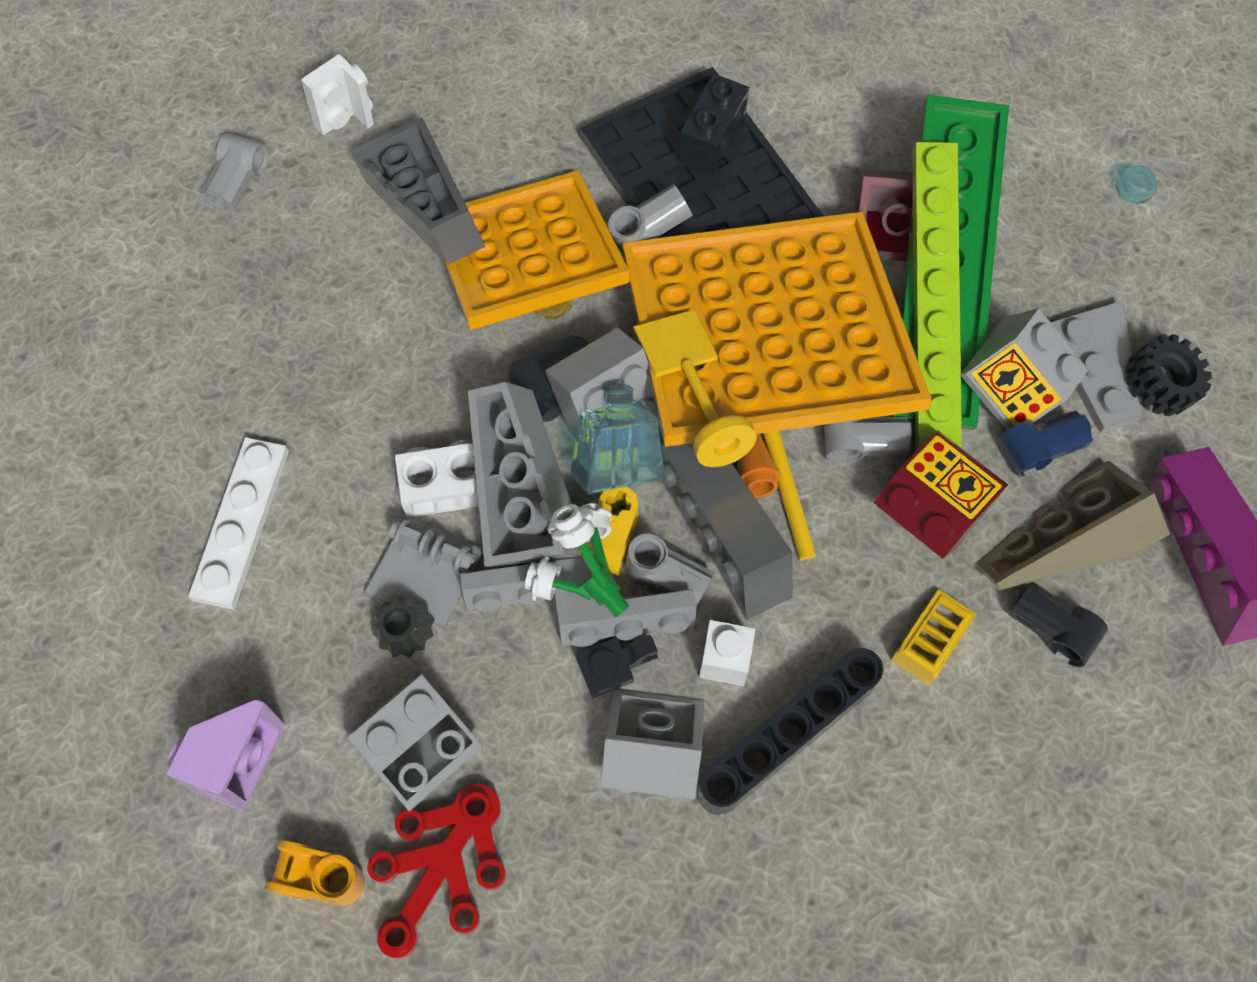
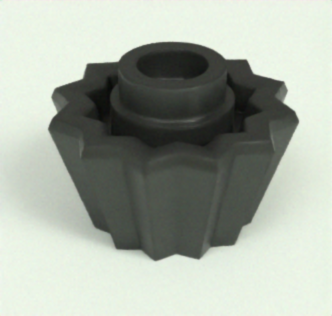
M397 596L391 603L383 604L382 612L374 617L376 626L372 635L379 639V649L389 650L393 658L400 654L410 658L415 651L425 650L426 641L434 636L431 626L435 619L428 615V605L418 604L415 597L404 600Z

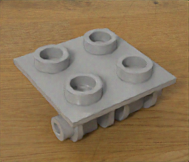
M407 517L404 518L402 523L394 521L388 533V537L393 540L364 593L387 604L391 603L397 596L404 600L415 597L418 604L428 605V615L435 619L433 624L445 628L463 594L460 574L474 572L483 554V549Z

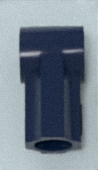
M1075 410L1036 425L1033 421L1019 423L1002 433L998 440L1017 475L1023 477L1025 476V471L1036 468L1037 471L1042 470L1054 459L1089 447L1093 442L1091 435L1092 426L1085 414L1081 415Z

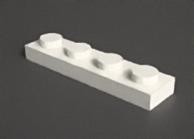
M245 437L188 595L192 601L235 610L289 453L285 445Z

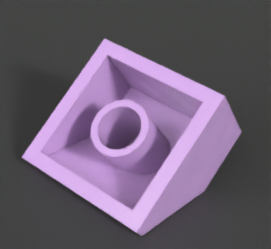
M256 699L190 727L184 739H179L174 744L168 757L169 769L166 775L194 793L244 812L285 724L264 702Z

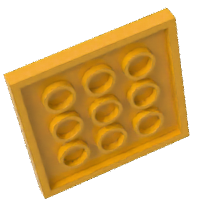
M579 170L466 202L465 204L485 247L450 264L444 261L470 330L630 283L629 269Z

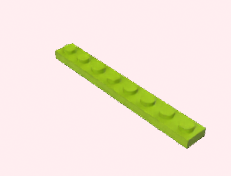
M916 142L912 148L914 352L932 399L929 410L915 412V452L937 430L962 448L958 143Z

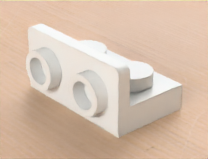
M338 54L301 79L314 127L322 135H325L332 129L337 130L344 127L353 115L367 128L374 125L371 113L373 104L366 90L368 80L356 64L351 66Z

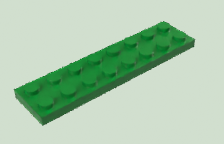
M927 95L923 106L920 142L958 143L960 352L962 373L986 341L1009 105ZM912 208L901 317L914 350ZM961 377V428L974 430L978 425L980 398ZM915 412L890 415V417H907L908 422H915Z

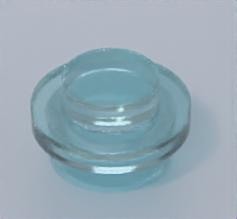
M1135 165L1124 170L1116 181L1118 194L1124 200L1135 204L1149 201L1157 189L1154 172L1142 165Z

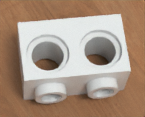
M460 440L451 443L449 447L436 449L416 447L404 454L395 455L400 500L407 518L479 506L476 471L467 478L455 476L457 472L465 468L475 470L472 441ZM421 475L432 477L426 484H413V481Z

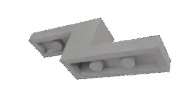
M583 557L549 561L561 565L560 579L584 584L593 576ZM531 564L460 574L461 588L467 610L476 609L481 612H489L498 609L502 605L516 603L536 605L542 603L545 599L538 598L537 601H533L531 590L525 589V580ZM557 588L553 596L556 601L562 646L572 644L577 647H585L596 643L598 640L616 637L620 640H632L640 637L642 634L659 631L674 634L682 632L688 627L695 626L696 601L693 589L625 599L630 606L617 617L604 604L599 606L593 598L588 600L575 593Z

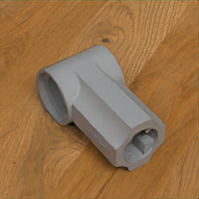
M227 132L223 134L217 145V163L200 192L203 201L216 209L226 212L235 210L251 178L260 177L259 169L262 164H267L269 158L268 146L265 143Z
M672 184L637 207L623 206L616 209L608 220V228L622 252V243L655 239L693 215L677 187ZM636 229L633 233L626 235L629 231Z
M874 417L824 424L826 460L836 463V459H849V463H854L862 460L864 456H908L912 437L911 423L908 422L907 417Z
M650 533L641 534L631 541L624 564L625 573L634 583L640 585L649 584L664 593L693 589L696 607L714 575V572L668 549L664 540ZM644 553L654 557L657 564L653 566L641 565L637 562L635 556Z

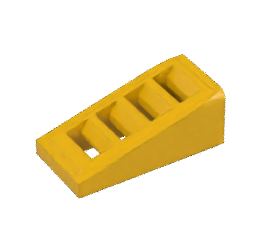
M938 589L891 661L930 686L973 621L976 613ZM941 604L961 617L962 620L959 625L936 611L938 605ZM932 618L952 631L953 634L951 637L947 636L929 624L928 620ZM921 631L944 644L943 649L941 650L919 635ZM913 643L936 657L935 661L931 662L911 648Z

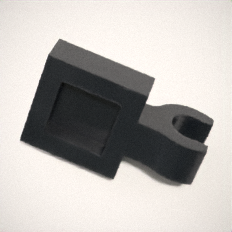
M651 635L632 642L624 649L621 648L616 637L575 654L592 699L633 683L634 677L630 669L659 658L657 647Z

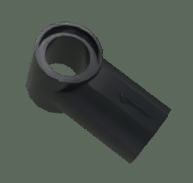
M1034 582L1027 586L1008 613L1009 616L1048 641L1050 651L1055 655L1057 652L1069 659L1068 664L1073 667L1081 668L1086 665L1108 631L1107 624L1097 614L1082 607L1071 608Z

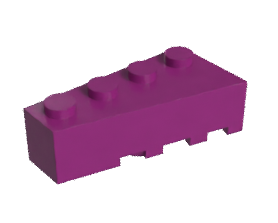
M1210 447L1161 458L1151 480V491L1154 492L1157 501L1161 504L1222 646L1257 638V519Z

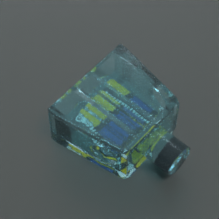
M609 385L606 388V406L591 410L585 409L580 415L571 475L587 494L665 479L658 422L656 417L640 401H633V388L629 385Z

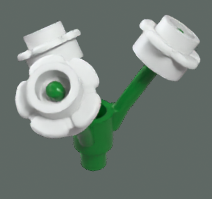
M595 503L580 507L575 504H568L554 512L552 521L548 526L549 534L563 548L577 547L593 576L584 584L560 579L561 565L549 562V557H544L539 564L532 562L527 572L525 589L531 590L533 601H537L538 598L551 601L557 588L575 593L588 600L593 598L599 606L604 604L615 617L619 616L630 606L618 592L621 587L613 579L601 539L607 537L612 531L610 525L612 514L608 509L601 508L599 504ZM588 542H591V544H592V548H593L594 555H593V553H592V551H591L589 545L587 544Z

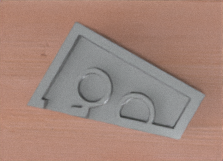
M1123 300L1051 322L1088 368V372L1076 389L1099 433L1101 434L1138 422L1142 417L1139 395L1134 398L1131 391L1136 387L1135 385H1127L1126 378L1131 375L1125 372L1126 366L1131 363L1128 360L1132 356Z

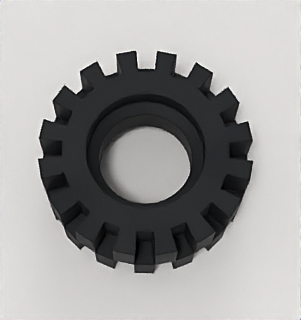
M1162 334L1152 339L1129 358L1128 361L1131 363L1126 366L1125 372L1131 375L1126 378L1127 385H1135L1136 388L1131 393L1134 398L1138 395L1144 398L1140 402L1144 408L1153 405L1152 413L1158 415L1164 411V416L1177 415L1207 395L1206 392L1210 390L1212 384L1207 381L1212 379V373L1204 371L1209 366L1207 359L1200 360L1198 358V355L1202 353L1198 347L1193 350L1189 348L1191 341L1185 338L1179 342V335L1172 334L1167 337V334ZM1161 366L1169 371L1174 378L1175 384L1166 377Z

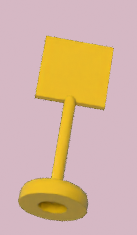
M695 310L633 326L636 337L641 347L644 348L655 377L683 370L709 423L701 428L694 439L693 449L698 462L706 467H720L733 463L745 456L752 449L757 439L752 423L746 418L737 415L719 418L694 366L718 360V355Z

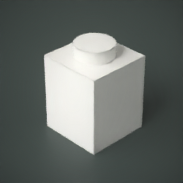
M710 620L699 678L744 686L749 671L756 629Z

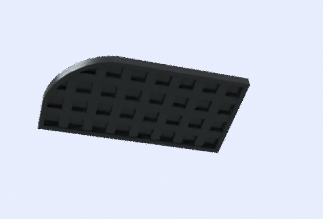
M713 67L580 128L581 139L627 206L637 207L672 184L677 187L693 216L657 238L824 217L747 112L744 122L715 175L678 161L680 131L713 73L719 75Z

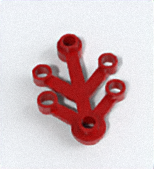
M474 784L465 787L458 793L453 805L419 813L416 810H404L396 817L395 830L406 841L419 839L424 831L455 825L445 842L393 856L387 852H378L370 858L367 865L368 874L373 880L381 884L392 882L397 875L429 867L399 916L386 920L378 931V947L386 956L393 959H403L413 953L419 939L416 926L446 878L453 907L449 915L451 927L463 935L471 934L478 928L480 914L472 904L462 857V851L472 835L480 860L476 870V879L480 886L485 890L495 891L501 888L506 881V870L498 861L491 830L499 819L501 805L497 794L488 786ZM474 800H481L485 803V810L479 816H472L468 813V806ZM409 817L417 818L419 821L417 830L410 834L404 833L402 830L403 822ZM383 859L390 860L392 864L390 873L383 877L377 876L375 873L376 864ZM489 866H495L500 870V877L493 884L485 883L482 879L484 870ZM464 909L471 910L474 914L473 923L467 928H461L456 923L457 914ZM395 928H402L405 932L404 942L400 946L392 947L388 942L389 933Z

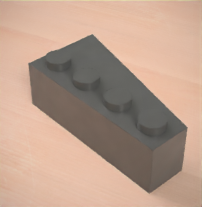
M423 117L350 151L371 189L447 264L485 247L471 214Z
M693 443L665 447L664 444L660 445L662 464L657 466L660 478L667 489L673 488L676 492L681 512L688 521L691 520L703 547L710 554L745 620L793 598L792 551L733 464L730 463L720 467H706L702 465L695 456Z

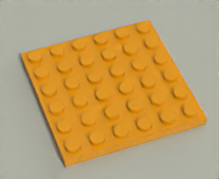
M863 212L622 243L623 259L629 269V286L638 325L695 310L718 355V360L697 365L694 368L719 418L728 415L742 416L752 423L756 434L929 410L932 398ZM649 364V377L664 446L694 443L696 434L709 422L684 371L679 370L655 377Z

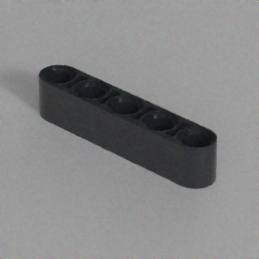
M856 648L848 652L707 768L701 777L697 791L701 806L709 813L716 815L726 814L738 806L871 694L881 680L884 671L880 657L872 650L866 648ZM851 666L862 667L868 673L870 681L864 683L855 681L850 676L848 668ZM817 694L829 695L833 698L836 709L833 711L821 710L814 702V696ZM783 722L795 723L802 732V738L795 741L786 739L779 731V724ZM752 750L761 752L767 760V768L757 771L750 769L744 762V753ZM718 779L725 781L732 789L731 798L723 801L714 799L707 791L708 783Z

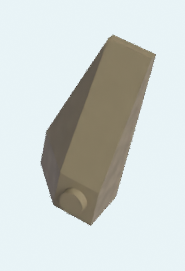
M1108 460L1071 481L1061 490L1062 494L1067 497L1064 502L1052 511L1049 507L1043 506L1034 514L1038 521L1037 525L1030 532L1018 531L1012 533L980 561L978 566L983 574L999 590L1132 557L1140 551L1149 549L1154 543L1170 535L1154 492Z

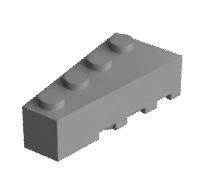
M508 382L468 390L485 567L506 568L527 565L532 562L540 563L544 557H549V561L582 557L577 547L563 548L548 532V526L552 521L554 512L562 506L572 503L533 390Z

